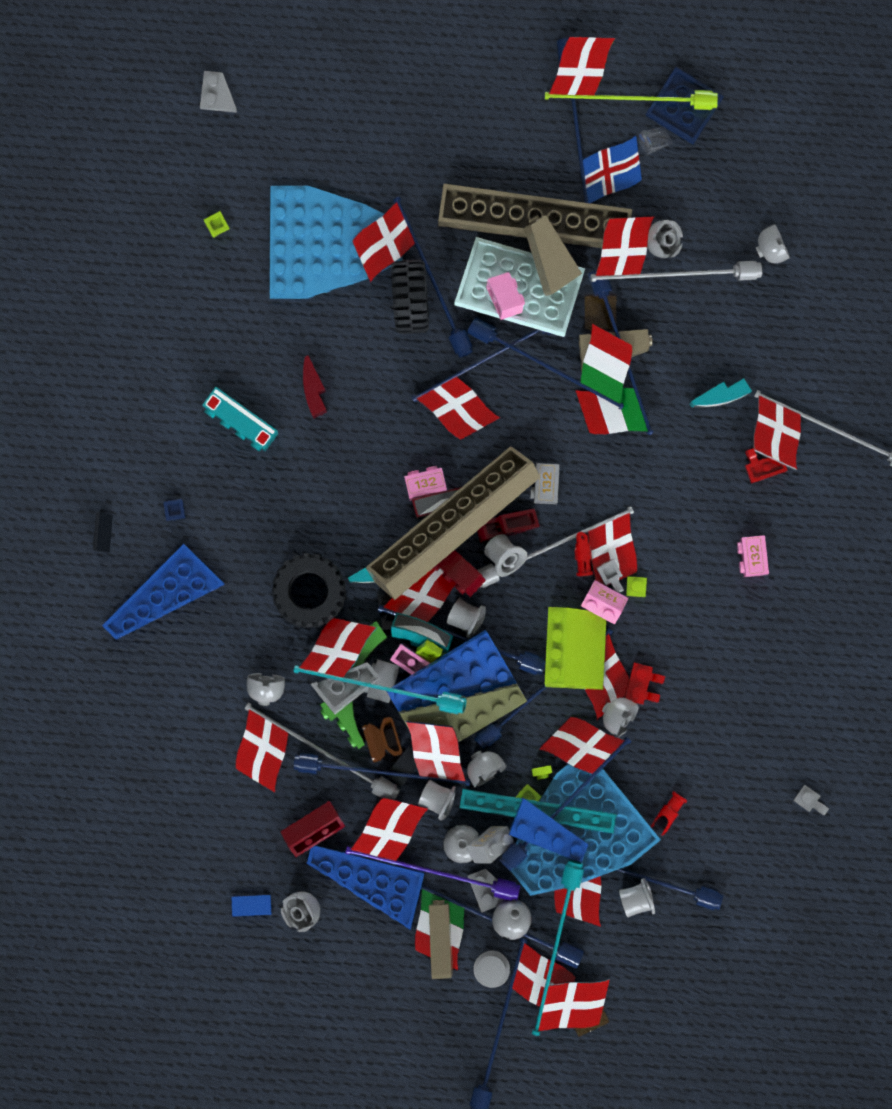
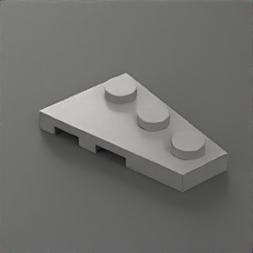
M368 662L351 668L344 677L371 684L381 679ZM330 678L311 684L335 715L369 688Z

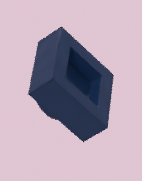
M183 499L163 502L166 521L186 519Z

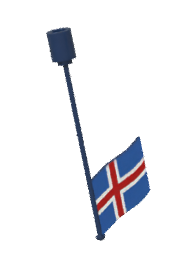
M569 38L556 41L559 65L562 52ZM571 98L585 203L591 204L606 195L630 188L640 182L642 177L636 136L623 144L601 150L583 160L575 98Z

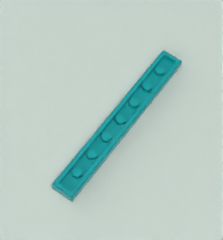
M463 789L460 808L515 817L522 798ZM525 799L549 817L561 806ZM566 806L553 820L564 826L613 834L616 814Z

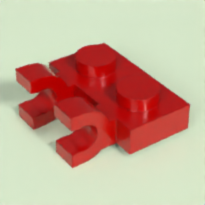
M754 448L745 451L750 464L745 465L750 483L788 471L786 465L769 457L758 461Z
M634 662L625 698L641 705L644 704V700L659 702L660 695L647 692L649 681L663 684L665 676L652 673L653 667Z

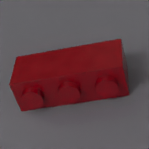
M455 550L433 567L436 571L440 569L445 580L449 583L453 581L456 584L455 588L462 595L466 593L469 597L486 581L482 574Z
M328 801L292 825H289L280 833L288 848L295 857H298L346 826L332 803Z

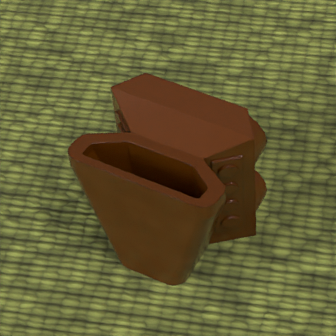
M391 717L383 719L380 730L370 723L362 726L373 762L382 761L386 750L393 756L402 753L397 730Z

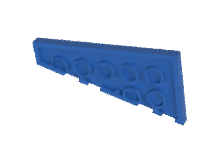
M183 544L102 626L117 640L225 584Z
M315 845L310 849L308 865L325 876L330 877L342 887L347 888L356 896L411 930L425 872L354 854L348 855L346 852Z

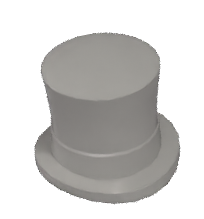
M503 534L492 538L484 550L485 555L495 563V572L501 577L508 576L518 570L527 559V552L522 547L514 546L508 537Z
M459 598L449 613L447 624L466 632V638L469 639L482 625L486 608L483 605L477 608Z
M429 780L420 796L418 806L428 808L439 814V820H444L449 815L454 804L456 787L453 786L452 789H448Z
M645 878L641 879V884L619 890L622 906L628 918L650 910L652 915L655 914L651 888Z
M498 951L484 952L474 963L475 978L486 987H499L509 977V962Z

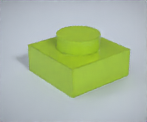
M220 211L204 219L213 238L229 230V226Z
M627 577L626 596L646 597L647 578Z
M426 640L417 647L415 654L432 663L441 656L443 649L436 646L433 642Z
M551 765L531 769L532 776H537V780L549 778L548 774L552 773Z
M527 784L518 793L516 798L539 801L541 796Z

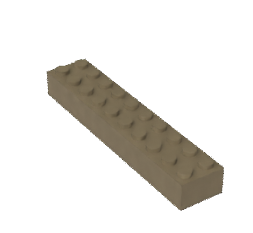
M443 184L438 226L527 238L524 228L529 225L528 221L537 215L539 217L546 215L563 243L602 248L603 234L608 220L631 218L632 209Z
M510 446L370 563L366 569L374 582L394 600L397 599L540 478L533 462Z

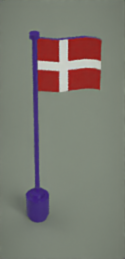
M383 797L374 808L359 839L352 848L347 846L346 854L348 855L352 853L492 888L491 892L494 893L496 898L508 901H517L520 885L513 881L498 878L497 881H493V884L396 861L408 845L418 821L428 808Z

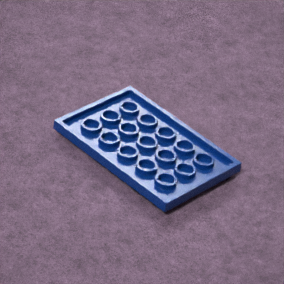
M484 630L391 688L438 698L439 694L442 695L443 692L468 697L475 695V693H485L496 688L517 684L489 634ZM386 691L398 711H409L416 709V707H426L437 703Z

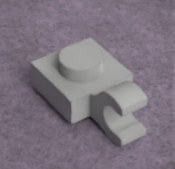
M614 559L596 567L605 585L611 583L614 591L618 593L624 591L618 580L623 575Z
M806 785L802 787L793 800L808 812L814 808L822 815H825L829 810L828 807L818 802L821 796Z

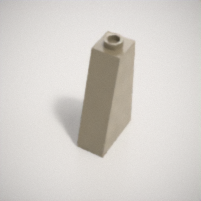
M537 215L528 221L529 225L524 229L545 296H549L582 273L547 216L539 217Z
M648 329L619 332L621 339L632 345V357L647 352L649 346H652V335H648ZM591 334L579 335L578 338L581 373Z
M434 900L433 904L429 905L432 979L452 978L453 959L449 903H445V900Z

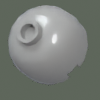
M669 220L657 221L652 224L648 234V250L659 258L675 257L682 248L680 238L683 237L680 226L675 221Z
M775 224L767 227L760 233L758 237L759 246L756 247L760 258L764 256L770 263H781L790 258L782 236Z
M262 673L249 674L246 681L247 692L253 700L258 701L259 705L268 706L270 702L280 699L285 689L284 677L279 675H272V677L261 676Z
M617 698L611 703L607 702L602 710L605 728L618 738L627 731L625 727L630 720L633 722L637 715V704L626 698Z
M478 751L471 756L473 760L468 764L467 773L473 786L476 787L478 785L479 787L493 779L498 770L503 772L507 765L495 752L487 751L482 753Z
M456 825L445 834L443 840L446 855L457 863L472 861L473 859L467 846L479 837L478 832L467 825Z
M304 891L295 892L283 900L281 914L290 928L295 927L298 929V932H306L318 922L321 908L319 902L312 894Z
M519 900L503 901L496 907L493 913L492 924L494 930L500 936L510 938L511 940L521 938L527 933L531 925L529 908Z

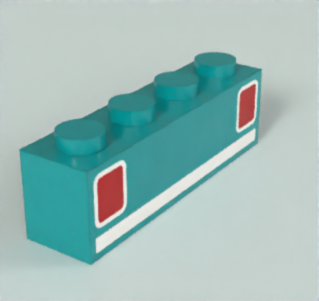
M217 387L214 388L202 405L206 409L204 412L211 418L216 416L221 420L219 423L228 430L230 427L236 430L235 435L242 440H245V438L252 442L250 445L257 451L262 449L266 452L279 434L276 429Z

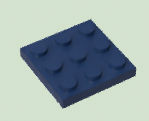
M675 67L657 97L691 98V94H695V90L718 92ZM718 93L717 107L719 106L720 102L722 101V99H723V97H724V96H722V95L719 94V93ZM654 101L645 116L694 145L717 108L698 110L694 109V106L690 105V102Z

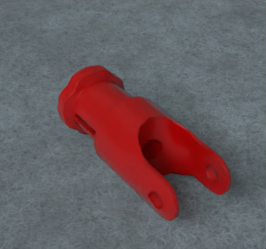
M578 532L574 550L578 567L576 576L593 575L590 562L592 550L588 543L587 535L583 532Z
M674 791L667 805L662 807L651 824V828H653L657 820L662 816L668 819V824L661 836L668 831L679 815L678 811L682 805L687 803L685 798Z

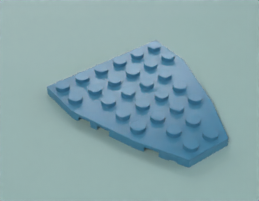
M271 186L270 299H308L315 295L327 293L331 290L368 279L352 241L364 228L381 218L384 214L365 204L311 186Z
M569 764L566 765L555 775L540 802L562 805L591 774L574 768ZM603 769L567 805L616 814L613 834L562 825L588 844L581 862L584 869L581 883L631 865L661 840ZM518 838L516 844L520 842L523 845L526 841ZM529 843L525 847L528 850L526 852L528 857L516 869L513 868L511 870L513 875L530 896L563 889L564 885L561 884L564 867L568 860H575Z

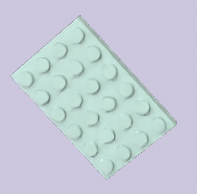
M476 237L454 305L500 318L486 289L487 280L509 272L511 277L515 278L517 282V291L523 295L525 305H523L522 313L505 318L504 320L564 337L585 268L578 267L582 273L580 276L554 294L545 296L532 253Z

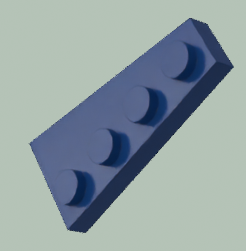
M522 798L508 834L581 863L588 844Z

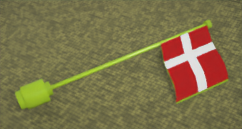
M570 37L562 52L558 74L550 93L545 92L546 100H549V98L687 101L690 102V105L694 106V109L698 110L717 108L718 93L708 90H695V94H691V98L595 95L603 77L608 52L615 38Z

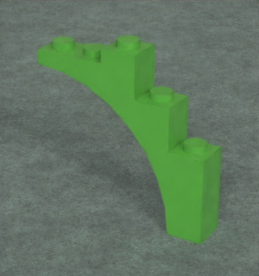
M377 621L370 625L377 627V629L367 640L352 668L364 664L373 650L387 639ZM353 701L336 715L325 702L320 704L322 709L319 711L325 720L329 718L330 721H333L338 717L339 721H337V724L342 731L346 730L350 737L347 739L353 748L357 746L360 749L365 746L354 718Z

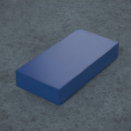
M271 895L232 897V916L272 914Z

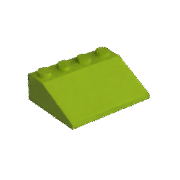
M548 607L545 687L603 690L606 638L605 619L587 610Z

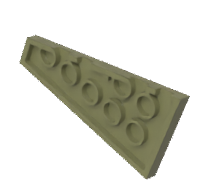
M513 684L485 693L479 692L472 696H463V698H467L463 714L440 711L437 703L426 707H416V709L409 711H399L406 725V721L453 726L458 742L526 703L527 700L519 686Z

